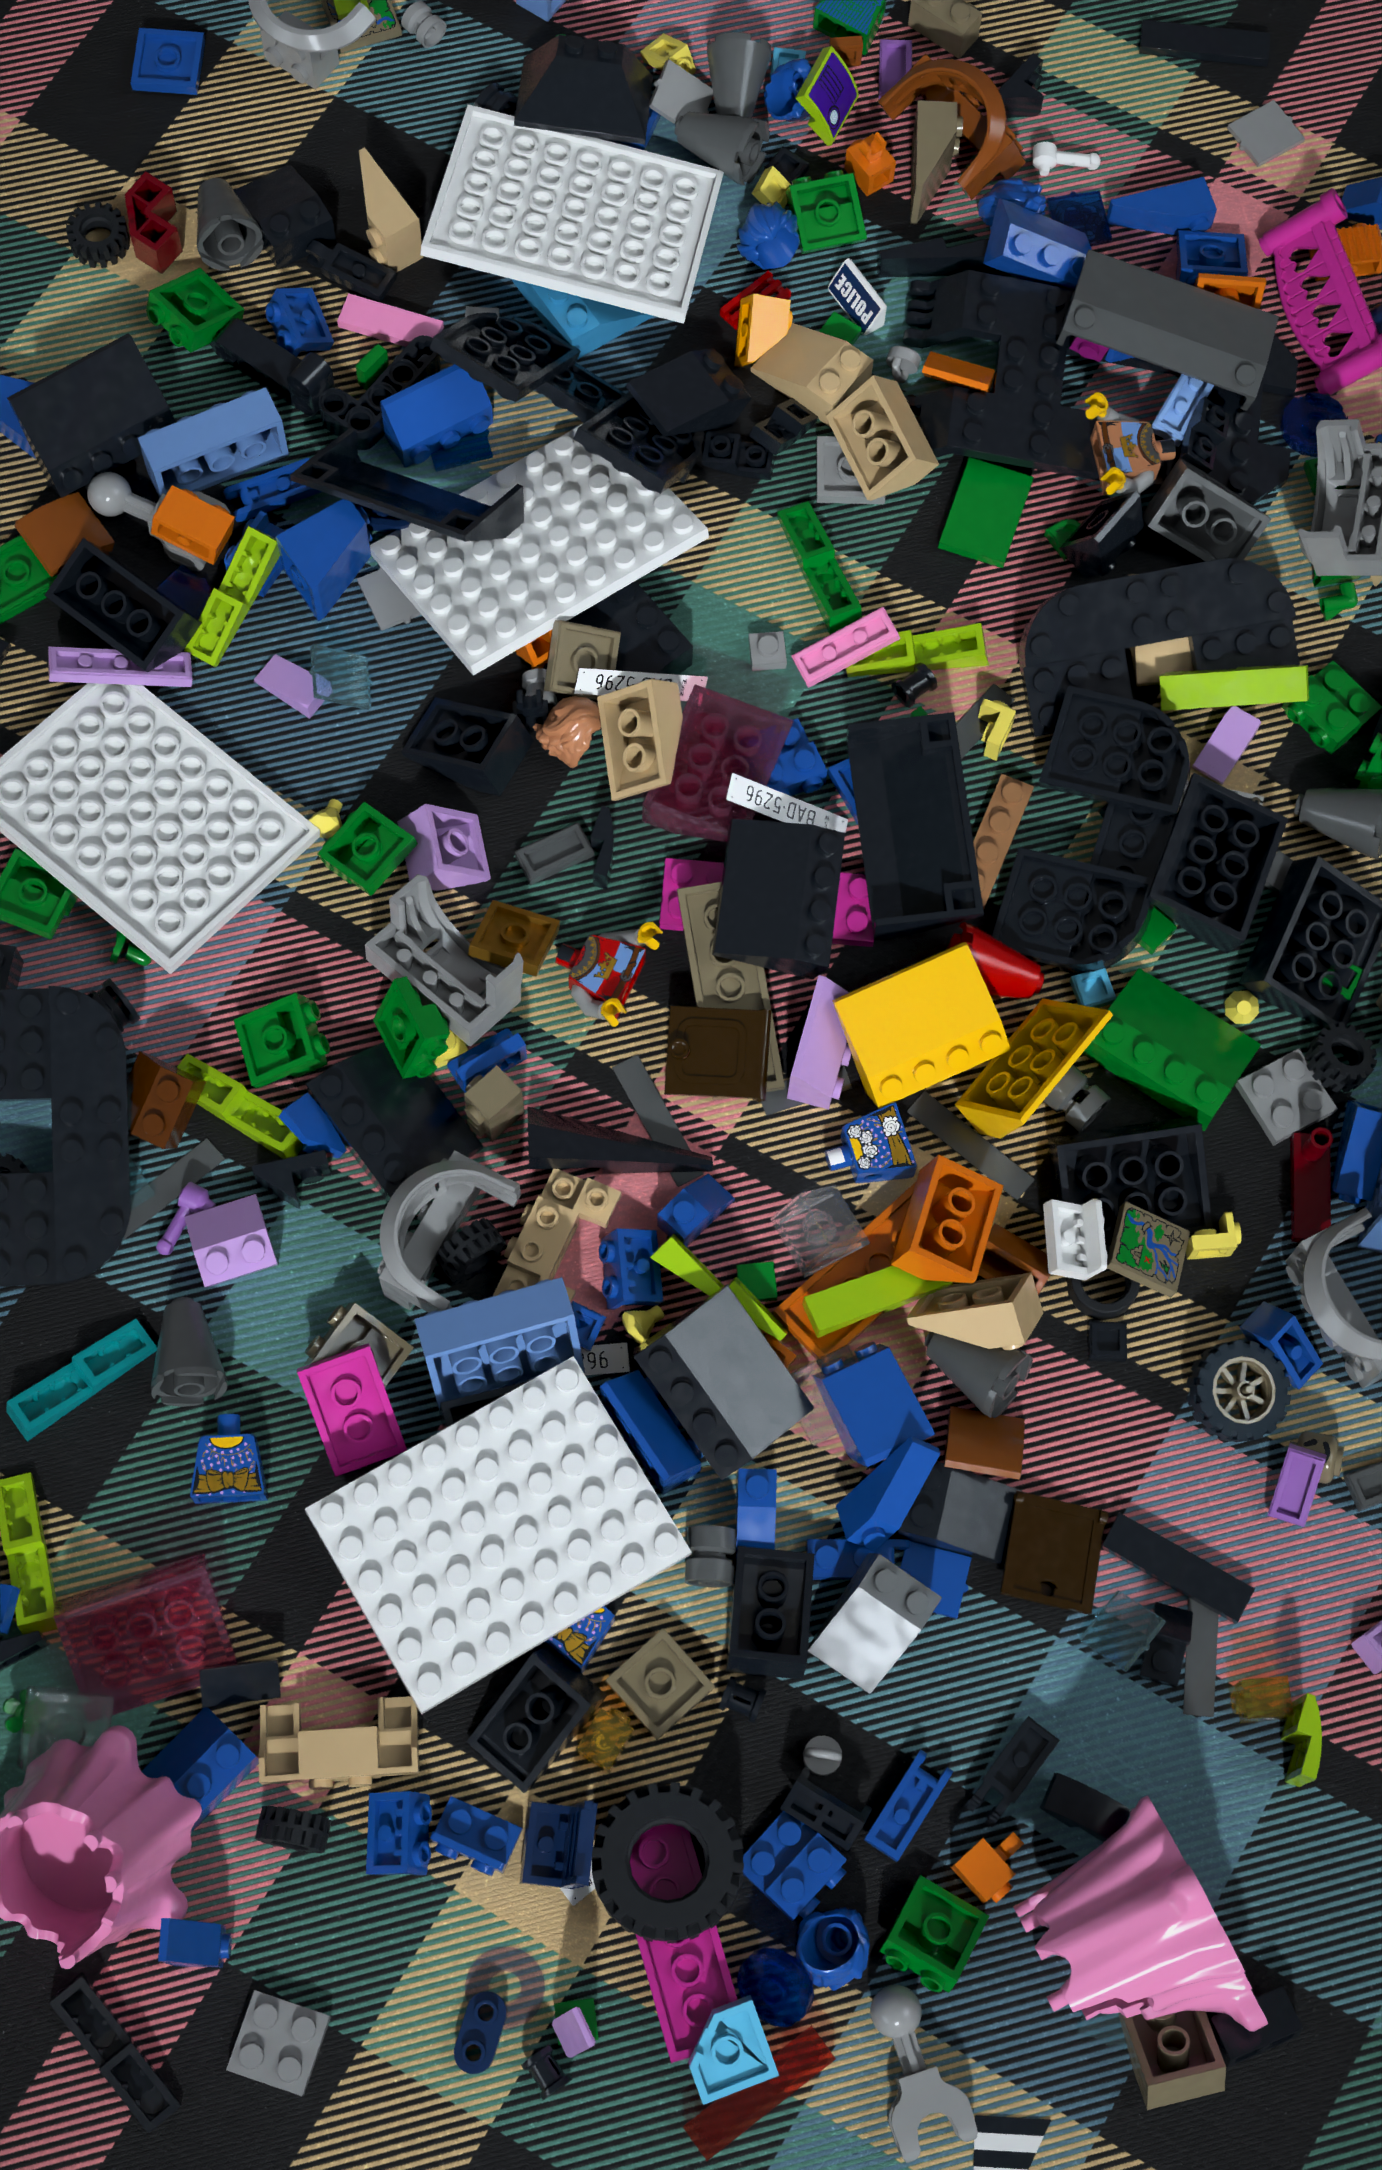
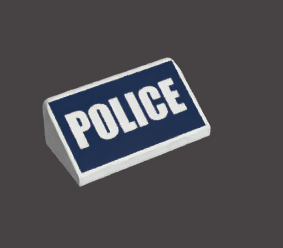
M849 258L846 259L831 280L828 291L851 321L862 327L861 334L865 336L884 326L887 305L853 261Z

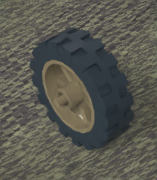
M1236 1340L1217 1344L1215 1347L1204 1351L1200 1355L1202 1358L1199 1361H1195L1192 1365V1377L1187 1379V1388H1190V1395H1187L1188 1405L1193 1406L1195 1412L1192 1415L1197 1422H1201L1204 1425L1203 1429L1210 1435L1216 1434L1220 1440L1243 1442L1260 1439L1263 1435L1273 1432L1277 1428V1422L1283 1421L1287 1414L1284 1410L1286 1405H1290L1291 1395H1288L1287 1387L1291 1386L1289 1377H1285L1283 1372L1285 1367L1280 1360L1276 1361L1273 1357L1274 1353L1270 1349L1259 1347L1260 1344L1257 1342ZM1238 1363L1235 1380L1225 1367ZM1247 1368L1251 1369L1257 1378L1245 1381ZM1220 1375L1227 1383L1224 1388H1217V1380ZM1258 1384L1261 1389L1260 1397L1254 1395L1255 1386ZM1217 1394H1223L1227 1400L1223 1407L1219 1404ZM1246 1400L1258 1405L1256 1411L1251 1416L1249 1415ZM1236 1401L1241 1419H1236L1228 1414Z

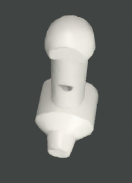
M1040 142L1033 147V166L1039 169L1041 176H1047L1050 169L1054 168L1056 164L1087 167L1089 170H1095L1101 163L1097 153L1083 154L1057 151L1056 145L1051 142Z

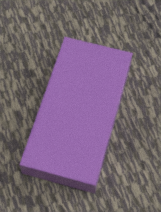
M880 39L878 100L912 68V40Z
M1289 1444L1267 1516L1305 1527L1325 1464L1326 1454Z

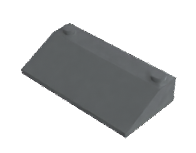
M1088 249L1056 344L1062 346L1066 337L1070 335L1243 395L1244 399L1240 409L1247 411L1256 399L1267 366L1279 316Z

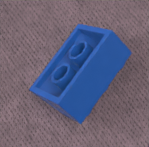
M1001 198L997 203L983 264L1022 280L1074 290L1088 249L1092 250L1086 233Z
M455 364L380 401L385 437L404 468L412 464L422 463L430 455L442 449L452 448L465 437L473 433H482L489 425L493 424L492 404L483 382L472 379L468 372Z
M636 1370L600 1385L601 1403L661 1494L664 1495L701 1471L699 1459L703 1455L692 1438L685 1440L678 1429L682 1424L670 1407L667 1409L663 1407L657 1398L661 1394L648 1377L644 1379L640 1371Z
M204 1707L141 1772L150 1778L167 1776L171 1779L180 1795L195 1799L201 1804L202 1813L191 1829L192 1833L259 1764V1758L208 1707Z

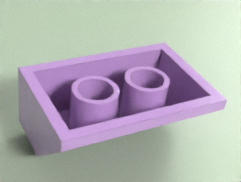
M818 975L792 1068L787 1099L829 1110L832 1098L838 1100L840 1098L844 1079L838 1077L841 1065L848 1067L851 1051L832 1001L849 992L825 976Z

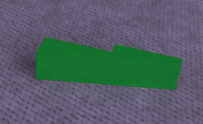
M809 501L778 511L777 518L829 634L831 635L862 618L861 605L837 563L835 549Z

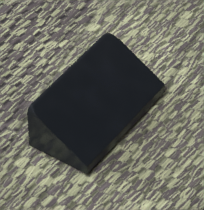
M277 1658L199 1668L202 1708L281 1698Z

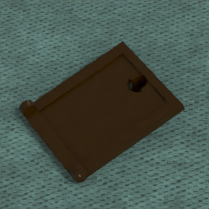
M670 1006L664 1094L753 1099L757 1102L766 1101L771 1010Z
M1016 1490L1013 1496L1014 1505L1000 1594L1083 1614H1092L1104 1525H1106L1108 1520V1512ZM1043 1581H1049L1053 1583L1056 1588L1054 1589V1587L1051 1584Z

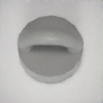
M905 346L891 347L886 358V363L892 369V375L898 383H904L909 374L916 373L921 362L919 354Z
M825 1735L812 1738L806 1744L803 1752V1762L806 1768L811 1770L812 1774L818 1776H828L834 1773L842 1760V1750L838 1742Z

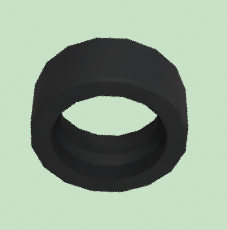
M1106 1245V1251L1108 1255L1110 1246ZM1124 1276L1126 1286L1121 1297L1112 1303H1100L1094 1301L1085 1293L1082 1280L1067 1279L1068 1295L1074 1306L1086 1316L1098 1320L1113 1319L1125 1313L1136 1299L1140 1283Z

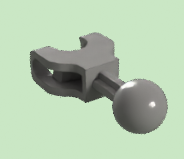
M104 472L92 479L88 486L87 497L91 507L97 513L113 517L126 512L147 521L150 536L160 540L163 544L164 553L172 563L193 571H201L204 568L206 561L151 534L153 516L166 494L162 493L157 503L132 493L127 480L114 472ZM199 491L193 492L199 499L211 505L222 506L230 513L227 506L219 500Z
M901 1985L884 1987L874 1996L870 2007V2015L876 2029L884 2036L892 2038L903 2071V2075L894 2077L898 2092L896 2099L891 2104L887 2119L899 2155L906 2163L915 2161L920 2156L921 2149L917 2129L921 2120L930 2113L946 2115L954 2129L955 2135L962 2141L969 2142L975 2140L978 2131L967 2095L956 2086L944 2082L940 2077L937 2066L933 2064L926 2066L915 2033L922 2015L919 1999L907 1987Z

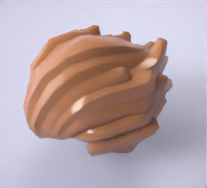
M572 696L563 698L551 709L543 725L535 723L533 726L536 731V739L542 743L541 747L544 750H549L548 754L550 756H555L570 768H575L582 755L590 747L592 734L601 729L598 704L586 697Z

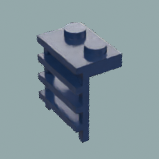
M582 1801L572 1806L529 1802L520 1874L521 1884L572 1890L589 1886L597 1803Z

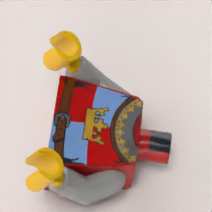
M646 922L640 929L601 933L599 936L589 935L581 951L564 943L562 944L555 963L571 970L568 978L571 996L585 1016L607 1020L612 1027H616L619 1024L617 1019L621 1012L627 1013L624 1005L646 962V949L643 946L647 945L650 949L656 950L660 945L652 937L656 934H662L663 931L654 922Z

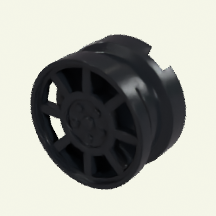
M492 83L480 93L474 106L513 116L514 111H516L518 97L511 92L505 93L504 88L500 84Z
M110 978L102 983L100 990L97 992L92 990L87 994L109 1012L121 1033L124 1031L123 1027L128 1023L134 1024L140 1019L129 1000Z

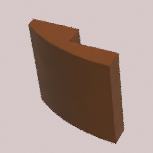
M79 492L56 499L33 510L17 520L14 525L50 577L60 573L83 538L107 552L112 551L115 543Z
M950 1406L944 1467L1020 1480L1025 1419L999 1415L996 1418L991 1416L990 1418L981 1411Z

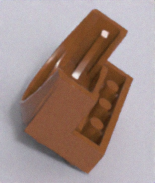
M925 54L878 100L884 112L893 121L919 94L926 101L957 102V116H963L962 137L978 152V155L957 180L963 188L962 191L971 200L998 173L1005 180L1009 179L1026 163L1020 153L1023 147L1016 140L1017 136L1006 125L1005 105L997 87L983 71L969 63L954 59L937 58V60H932ZM977 100L986 108L987 115L985 117L977 110L980 106Z

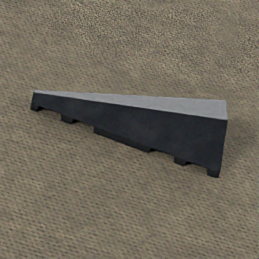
M527 1107L529 1169L602 1168V1174L713 1170V1159L710 1156L537 1108Z

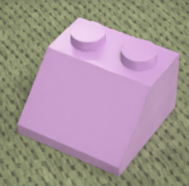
M424 804L397 821L398 826L414 836L418 842L416 847L405 858L409 881L417 874L423 875L428 878L431 889L439 891L486 882L491 879L477 814Z
M256 1194L184 1217L204 1287L208 1288L278 1265Z

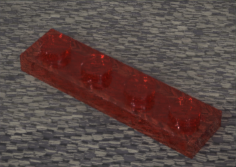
M812 2025L773 2055L779 2076L717 2099L683 2126L706 2161L836 2060Z

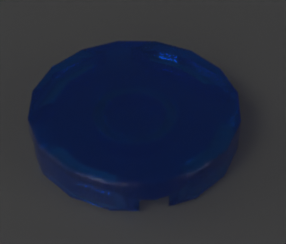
M1313 392L1307 393L1300 398L1296 397L1290 401L1282 415L1280 428L1283 439L1290 448L1301 455L1318 457L1316 427L1321 420H1346L1348 415L1346 417L1342 405L1328 395Z
M766 1947L754 1951L740 1966L737 1976L739 1994L741 1998L751 1995L760 2020L772 2026L788 2027L800 2021L812 2008L814 2000L812 1980L806 1969L792 1955L780 1949Z

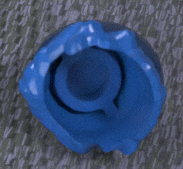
M794 59L780 65L771 74L772 81L766 83L764 102L767 110L775 120L798 122L810 115L795 99L813 67V64L809 63L807 59Z

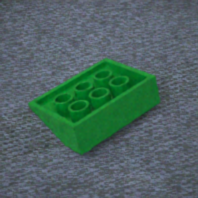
M1138 968L1108 1008L1113 1016L1082 1054L1179 1116H1191L1202 1124V1130L1205 1131L1261 1044Z

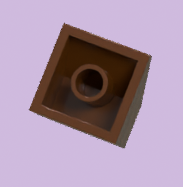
M139 1051L127 1079L128 1132L162 1149L178 1148L207 1081L143 1051Z

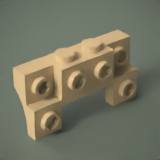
M553 1169L541 1196L538 1195L534 1205L528 1204L520 1220L523 1229L519 1237L513 1236L507 1245L504 1257L508 1258V1265L493 1296H497L506 1290H518L529 1287L542 1280H553L579 1225V1218L607 1228L613 1210L621 1198V1191L588 1177L585 1181L560 1169ZM566 1287L571 1302L575 1296V1290Z
M411 1696L377 1697L378 1727L301 1731L300 1703L274 1706L260 1705L259 1783L266 1785L302 1782L303 1784L309 1783L310 1790L333 1788L334 1781H348L349 1787H365L372 1785V1779H378L382 1776L420 1774L418 1708Z

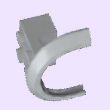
M248 0L253 18L260 28L266 60L271 65L281 67L289 72L299 83H306L315 90L339 65L338 49L354 43L376 21V18L367 7L359 2L340 22L326 28L314 29L286 10L277 18L270 10L267 0Z

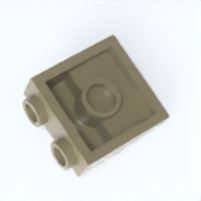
M348 1303L346 1307L339 1305L330 1315L327 1323L331 1325V1328L323 1338L317 1335L308 1345L305 1354L309 1358L304 1364L309 1365L369 1343L382 1381L386 1387L414 1347L358 1304Z

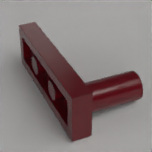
M1316 1128L1311 1134L1293 1133L1291 1136V1242H1301L1331 1226L1330 1145L1333 1137L1326 1128Z

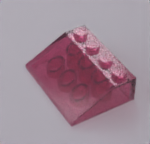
M695 684L682 712L683 720L671 784L648 791L642 805V822L674 834L727 842L730 820H753L756 813L754 810L726 800L732 773L767 786L794 720Z
M205 1553L55 1601L53 1617L90 1723L199 1687V1668L238 1663Z

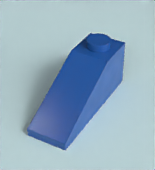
M1200 177L1111 199L1106 221L1108 225L1177 236L1178 230L1205 232L1211 229L1217 208L1205 178Z
M910 1436L836 1505L846 1540L875 1551L899 1530L941 1454L939 1448Z
M738 1469L735 1568L738 1546L775 1550L777 1469Z
M161 1918L158 1961L173 1966L223 1968L224 1958H230L232 1935L226 1934V1926L216 1923Z

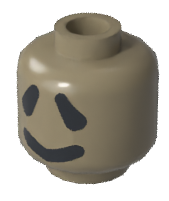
M1304 1431L1300 1434L1297 1443L1290 1441L1291 1444L1327 1455L1319 1483L1328 1484L1333 1480L1334 1476L1340 1477L1344 1447L1338 1446L1336 1437Z

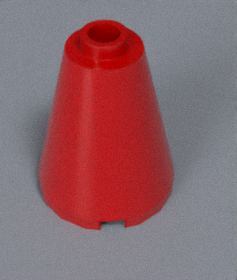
M963 922L959 925L963 932L961 935L953 934L947 949L963 942L968 944L990 996L1029 999L1033 993L1038 994L1044 982V973H1040L1041 967L1039 964L972 924Z

